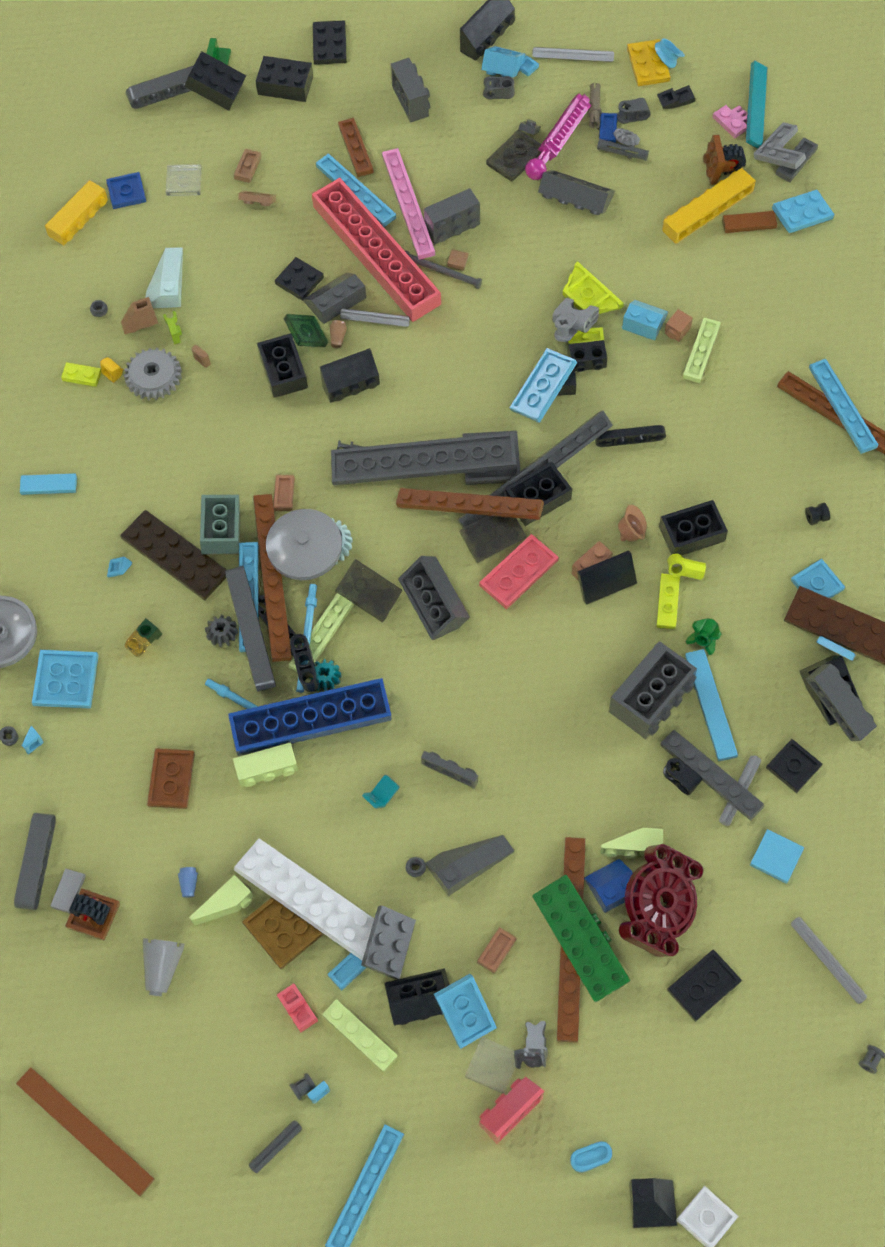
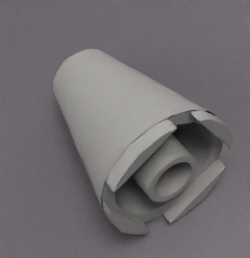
M143 938L146 990L150 991L149 995L162 996V992L167 993L182 955L184 943H179V947H177V942L154 939L151 940V943H148V939Z

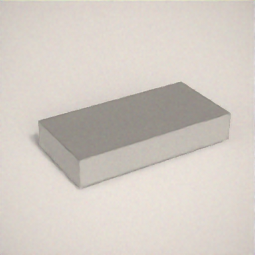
M65 868L51 903V908L70 913L69 908L75 895L80 892L86 877L85 874Z

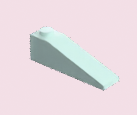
M183 247L165 248L146 291V297L150 298L153 308L181 307Z

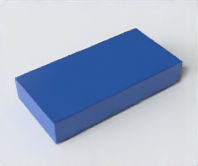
M601 113L599 139L616 142L613 133L617 129V113Z

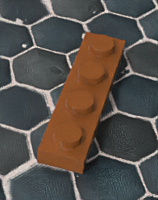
M350 118L339 121L338 127L357 178L374 173L355 119Z

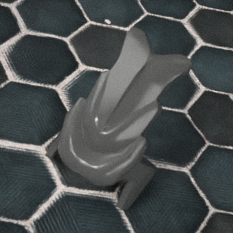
M541 1021L537 1025L526 1022L528 1031L526 1047L514 1051L515 1067L520 1069L522 1061H524L528 1067L543 1066L545 1068L548 1057L546 1038L544 1036L546 1022Z

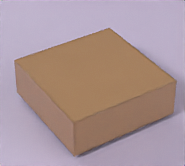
M452 249L447 267L464 270L469 253Z
M193 346L192 353L194 359L205 368L211 365L209 355L199 346Z

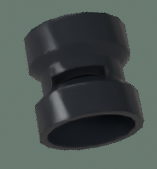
M826 503L818 504L817 507L810 506L805 509V515L810 525H815L818 521L825 522L830 520V511Z

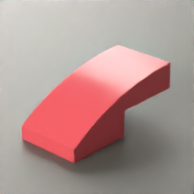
M294 983L277 994L278 999L300 1033L318 1022L317 1017Z

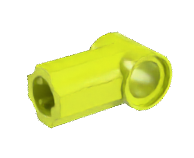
M672 554L667 559L668 571L671 576H686L698 580L704 578L706 563L685 559L680 554ZM674 564H680L678 567H673Z

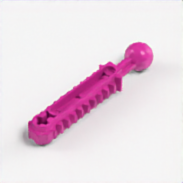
M578 93L571 100L538 148L541 154L538 158L530 159L527 162L525 171L528 178L532 180L542 179L543 173L547 171V161H551L558 155L591 107L590 99L585 94L581 95Z

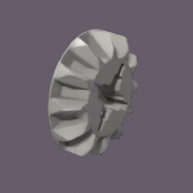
M617 128L613 133L616 140L628 146L639 144L640 138L638 135L628 129Z

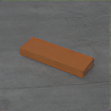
M774 211L723 215L722 218L725 233L777 228Z

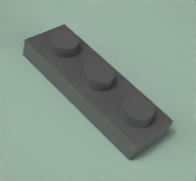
M803 138L793 151L805 153V161L797 169L780 166L776 170V175L791 182L816 152L818 144Z
M423 752L421 756L422 765L475 789L478 783V775L474 770L461 768L456 762L452 760L446 761L435 752Z

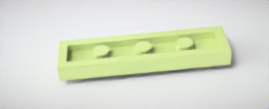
M703 318L683 374V379L697 383L701 382L721 322Z
M337 999L322 1014L332 1026L383 1073L398 1058L394 1051Z

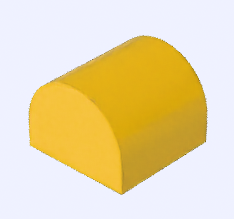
M107 357L100 361L101 373L114 383L122 376L123 369L111 358Z

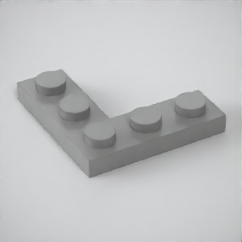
M783 122L754 152V158L797 169L805 161V153L783 148L798 132L797 125Z

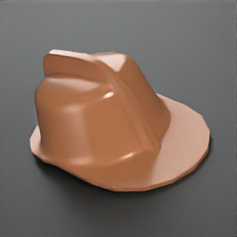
M628 505L625 516L618 523L620 540H628L630 542L638 539L643 540L645 539L647 528L646 519L639 508L635 505Z

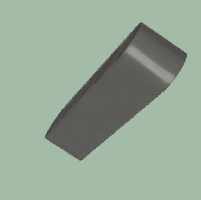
M193 66L129 87L126 90V96L131 107L134 109L142 108L191 91L184 86Z
M33 813L15 893V908L37 910L56 824V817L53 814Z

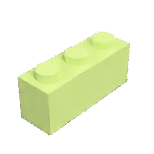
M291 742L233 758L241 787H250L255 785L256 782L263 780L266 782L272 781L277 776H289L298 771Z

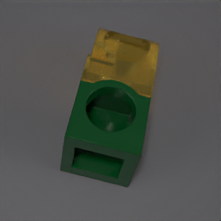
M145 618L127 639L125 648L136 657H139L155 639L158 640L162 636V633L153 623Z

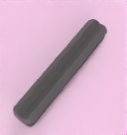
M292 1121L249 1163V1167L254 1173H258L302 1130L301 1125L297 1121Z

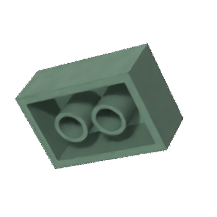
M201 495V554H239V495Z

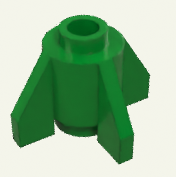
M710 618L694 621L692 628L695 632L687 638L686 644H694L696 642L700 646H706L705 649L708 654L713 655L716 640L722 635L718 623Z

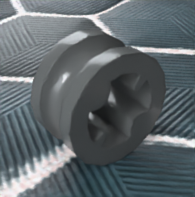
M6 726L0 730V740L4 745L12 746L18 741V733L13 727ZM9 733L12 738L8 739L5 735Z

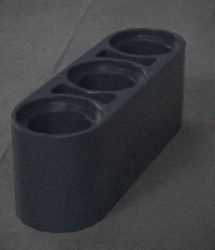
M296 634L291 638L290 645L298 677L303 689L307 692H313L319 686V679L311 647L305 635ZM301 643L304 644L303 647L297 648V646H298L299 644H301ZM303 661H309L306 665H301ZM313 678L311 682H305L306 679Z

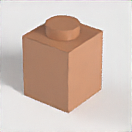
M678 309L666 323L665 334L670 339L680 342L691 329L693 317Z

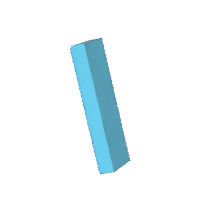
M76 473L21 476V495L76 493Z

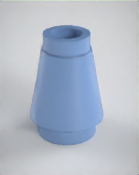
M195 867L180 868V873H178L181 893L184 898L195 897L194 893L198 876Z

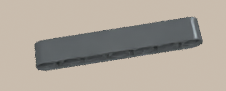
M240 566L226 570L225 574L256 690L260 692L274 688L276 683L245 568Z

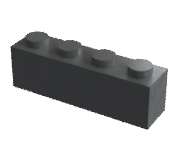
M823 664L806 678L808 684L850 741H861L877 727L872 715L866 712L861 700L852 693L850 685L841 678L839 670L834 665Z

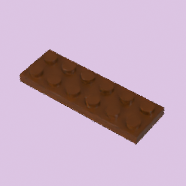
M799 586L784 619L785 622L817 636H822L842 647L885 665L884 621Z

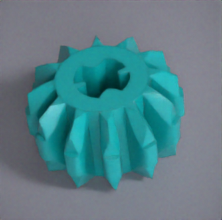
M323 659L321 664L316 661V671L319 679V686L316 690L319 691L323 688L324 691H327L329 687L335 689L334 684L339 685V678L342 677L339 666L334 665L332 660L327 663L326 659Z

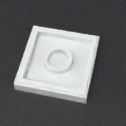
M704 1186L676 1221L705 1247H714L739 1216Z

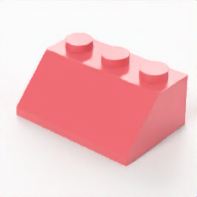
M526 1076L522 1080L518 1078L510 1086L512 1090L507 1095L504 1093L496 1099L495 1103L497 1105L493 1109L487 1108L479 1116L481 1119L479 1126L496 1144L543 1100L544 1090Z

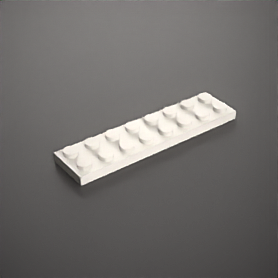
M259 838L236 864L234 871L360 960H363L374 918Z

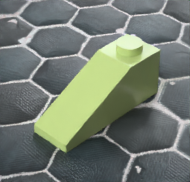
M234 875L189 918L195 926L238 912L251 904L252 892Z

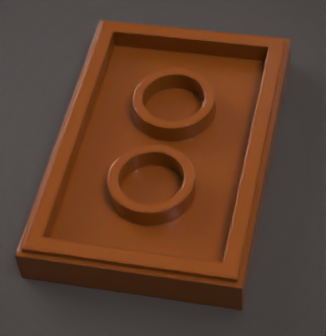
M155 748L147 801L148 807L188 809L195 757L193 750Z

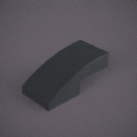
M689 85L676 91L671 88L657 94L663 109L681 107L696 101Z

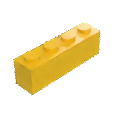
M89 180L45 225L48 236L63 246L72 240L73 236L84 227L88 220L93 218L96 212L107 203L108 198L105 189Z

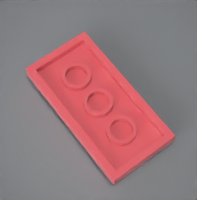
M531 534L479 582V586L507 610L559 561V557Z

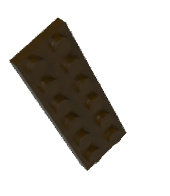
M144 510L120 535L122 540L204 601L226 579V568L207 554H201L200 549L147 510Z

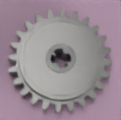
M149 348L148 351L143 349L142 353H135V358H130L131 363H126L127 368L124 369L126 385L129 387L130 392L134 391L135 396L140 394L141 399L147 397L148 400L151 398L157 400L158 397L164 398L166 394L171 395V390H176L175 385H180L179 380L182 379L180 363L177 361L176 356H172L171 352L166 354L165 349L159 351L158 348L155 350Z

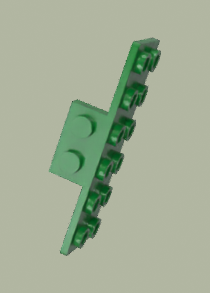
M567 875L562 876L532 895L594 1002L602 1000L630 982V978L609 944L612 941L606 930L602 932L599 927L601 921L597 914H591Z

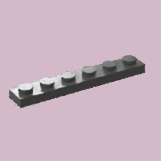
M675 730L661 742V747L696 771L702 777L704 783L750 821L764 808V803Z

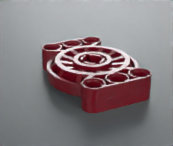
M665 844L648 846L644 851L647 863L637 868L627 883L625 907L630 921L621 923L618 931L623 940L657 957L675 956L679 951V944L675 938L684 934L695 919L697 893L692 880L700 879L704 870L701 863ZM660 896L663 899V903H666V906L661 905Z

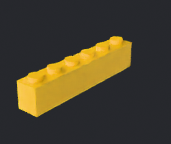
M743 168L732 172L729 177L720 180L701 196L693 198L689 204L681 206L677 212L668 215L663 221L662 231L677 244L754 191L756 180Z

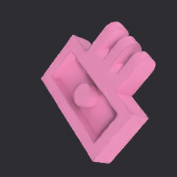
M725 105L713 113V118L734 139L747 130V112L742 110L741 106L731 110Z

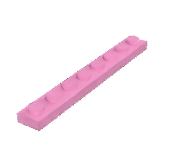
M399 149L382 152V157L418 260L435 256L431 238Z

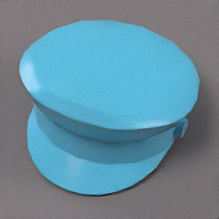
M663 38L655 44L657 55L668 68H674L677 64V59L685 56L668 39Z

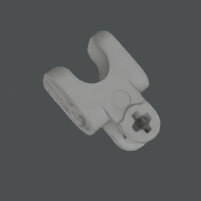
M565 298L553 313L552 320L557 328L554 333L555 339L560 342H567L572 339L577 331L588 332L598 320L599 307L590 305L587 309L576 310L573 306L574 300Z

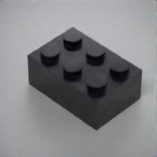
M201 51L188 75L184 87L230 111L247 75Z
M263 56L256 78L257 94L306 102L313 80L312 63Z
M291 333L257 343L259 356L273 398L308 388L306 374Z
M714 500L663 515L659 523V529L671 555L680 554L682 556L725 542L728 533Z

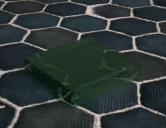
M286 314L283 318L297 346L326 347L329 343L315 316Z

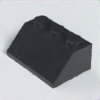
M370 348L319 367L322 387L330 403L340 401L350 395H357L361 391L373 389L380 385L379 373Z
M552 462L505 488L508 497L543 500L544 506L541 517L570 501L573 490ZM519 518L524 526L536 520Z
M445 968L384 983L394 1026L443 1015L434 994L450 985Z

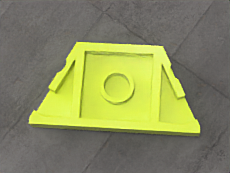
M578 261L575 263L562 295L565 298L573 299V305L577 309L584 310L592 305L599 307V314L624 307V303Z

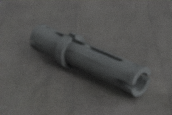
M599 139L597 145L598 150L628 156L629 159L636 158L647 161L649 150L636 148L635 145L627 146ZM608 146L620 148L621 150L610 148ZM625 150L637 152L638 154L626 152Z

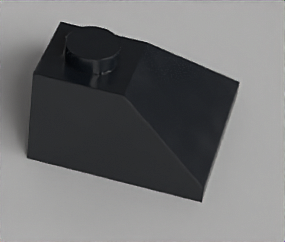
M657 1178L631 1179L629 1188L633 1228L677 1226L673 1180Z

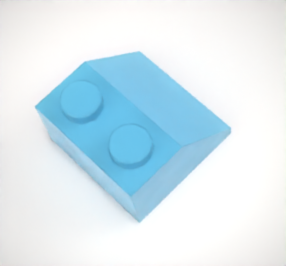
M497 46L485 49L481 70L486 71V74L489 75L500 74L502 77H515L518 75L526 54Z
M634 300L629 304L623 317L622 329L655 341L668 311Z

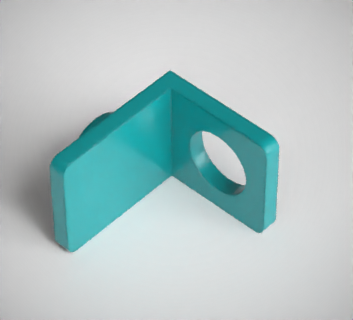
M384 775L372 792L363 793L362 797L374 808H384L400 787L388 775Z

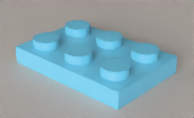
M818 190L774 203L772 206L773 211L788 233L832 220L835 215Z
M471 974L434 994L460 1049L497 1028Z

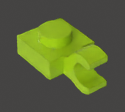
M172 311V318H167L166 314L163 317L175 345L181 343L179 336L182 335L180 326L175 325L178 317L176 312Z

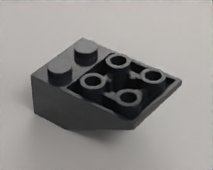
M832 655L799 671L807 691L829 726L837 722L808 684L806 678L821 665L832 664L839 670L841 678L850 685L852 693L859 698L843 657Z

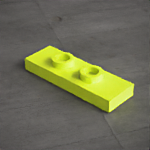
M661 573L657 628L676 629L680 577Z

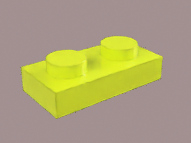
M603 327L590 328L586 333L577 331L572 339L568 341V344L604 340Z
M66 362L61 378L62 381L97 387L101 376V368Z

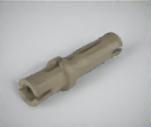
M594 83L590 85L591 107L588 109V114L590 116L589 126L591 128H594V123H596V128L600 126L601 86L599 83H596V88H594Z

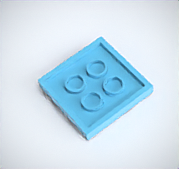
M40 650L32 705L91 709L98 653Z

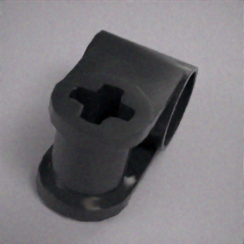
M678 758L668 760L663 769L664 777L686 795H691L702 781V777L696 771L689 768Z

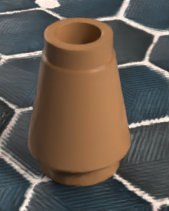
M334 320L330 325L331 347L341 348L347 330L344 321Z

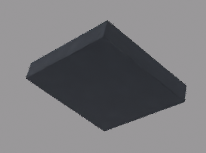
M791 739L770 761L766 769L797 794L823 764L796 741Z

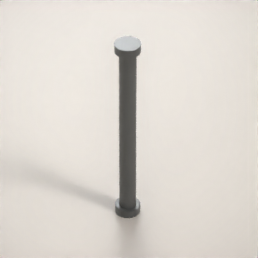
M405 251L418 265L472 284L477 289L482 284L481 278L470 277L425 259L418 260L417 256L410 254L409 251Z

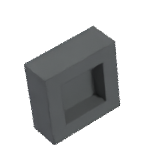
M529 119L521 122L519 130L532 135L539 133L541 126L536 125L535 121Z

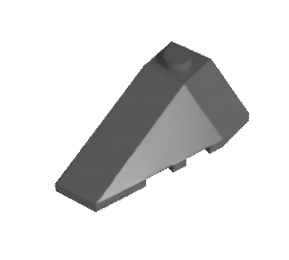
M500 835L441 852L425 864L447 896H450L514 853V849L506 838Z

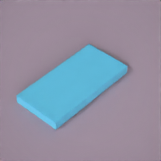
M546 348L509 407L510 410L540 423L576 366L577 361Z

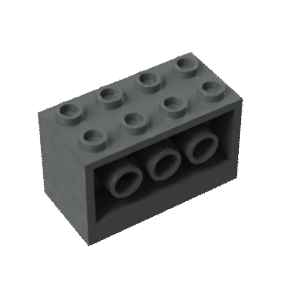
M659 641L611 696L608 712L644 739H647L649 735L653 736L658 731V725L661 721L665 722L671 715L670 710L680 705L683 700L682 696L685 693L689 694L694 688L695 684L693 683L697 678L695 676L697 668Z

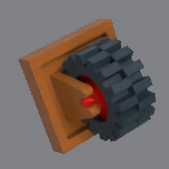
M720 135L712 136L711 141L707 145V152L703 156V162L707 167L706 176L709 177L710 184H717L723 172L724 175L731 174L746 165L743 148L741 146L738 147L737 144L734 146L729 144L728 147L727 145L722 147Z
M81 889L80 893L75 895L69 908L71 914L65 927L105 941L120 902Z

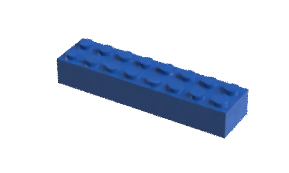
M383 678L228 713L238 756L290 742L291 744L392 720Z

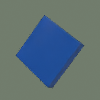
M140 172L106 179L113 209L147 202Z

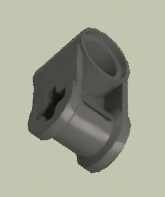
M488 76L483 81L485 86L483 97L486 99H511L515 95L514 79L509 76Z
M645 98L624 100L618 105L617 120L623 124L643 121L651 115Z

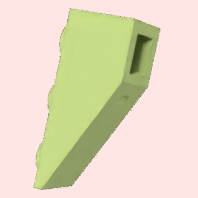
M643 827L602 844L600 854H604L606 857L622 855L628 859L644 857V851L648 846L663 844V829Z

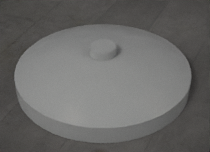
M299 509L283 515L272 525L266 539V551L272 566L280 574L295 580H311L324 575L337 563L342 550L341 534L336 523L326 514L312 509Z
M0 596V668H3L23 659L32 649L37 637V624L31 610L20 600L9 596Z

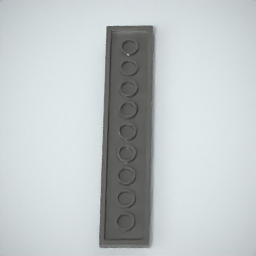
M514 432L331 450L332 484L334 486L517 468Z

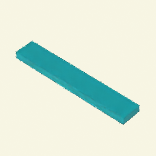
M754 60L751 63L746 143L758 149L763 144L768 67Z

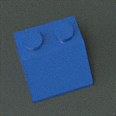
M618 859L584 877L604 913L625 903L626 886L633 872Z

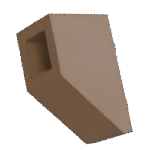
M149 297L132 302L121 321L124 334L134 333L137 330L151 327L158 323Z

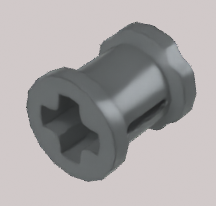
M868 1045V1051L864 1059L860 1060L858 1064L867 1072L876 1074V1068L881 1058H885V1053L875 1046Z
M305 1073L304 1077L296 1083L289 1085L298 1100H301L302 1096L316 1087L308 1073Z

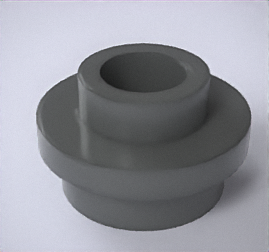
M95 300L90 306L91 314L95 317L104 316L108 312L107 304L102 300Z
M412 857L406 863V872L412 877H420L426 870L424 860L419 857ZM414 865H418L420 867L416 871L412 869Z

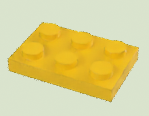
M660 39L627 44V51L637 86L670 82L671 76L668 67L662 62L655 51V44L660 42Z

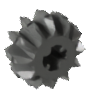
M221 614L218 619L214 616V621H208V627H205L206 638L208 641H211L213 646L217 643L221 648L223 643L229 646V641H235V635L238 634L236 622L232 621L230 616L224 618V615Z

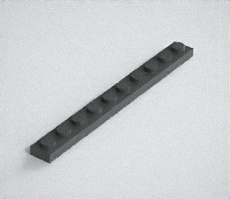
M604 410L591 417L492 492L490 496L508 497L505 491L506 487L550 462L558 468L613 426ZM465 513L457 521L466 534L470 535L494 516Z

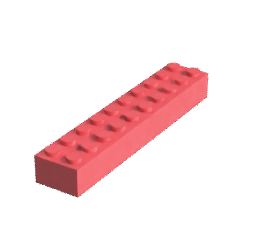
M341 178L312 193L315 210L402 311L410 317L412 322L441 305V292Z

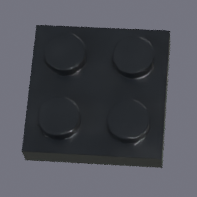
M295 257L275 279V285L303 301L324 278V273Z

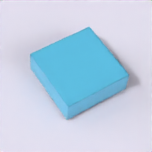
M526 55L519 71L530 76L539 67V63Z
M323 1081L307 1095L311 1102L315 1104L328 1094L330 1089L326 1082Z

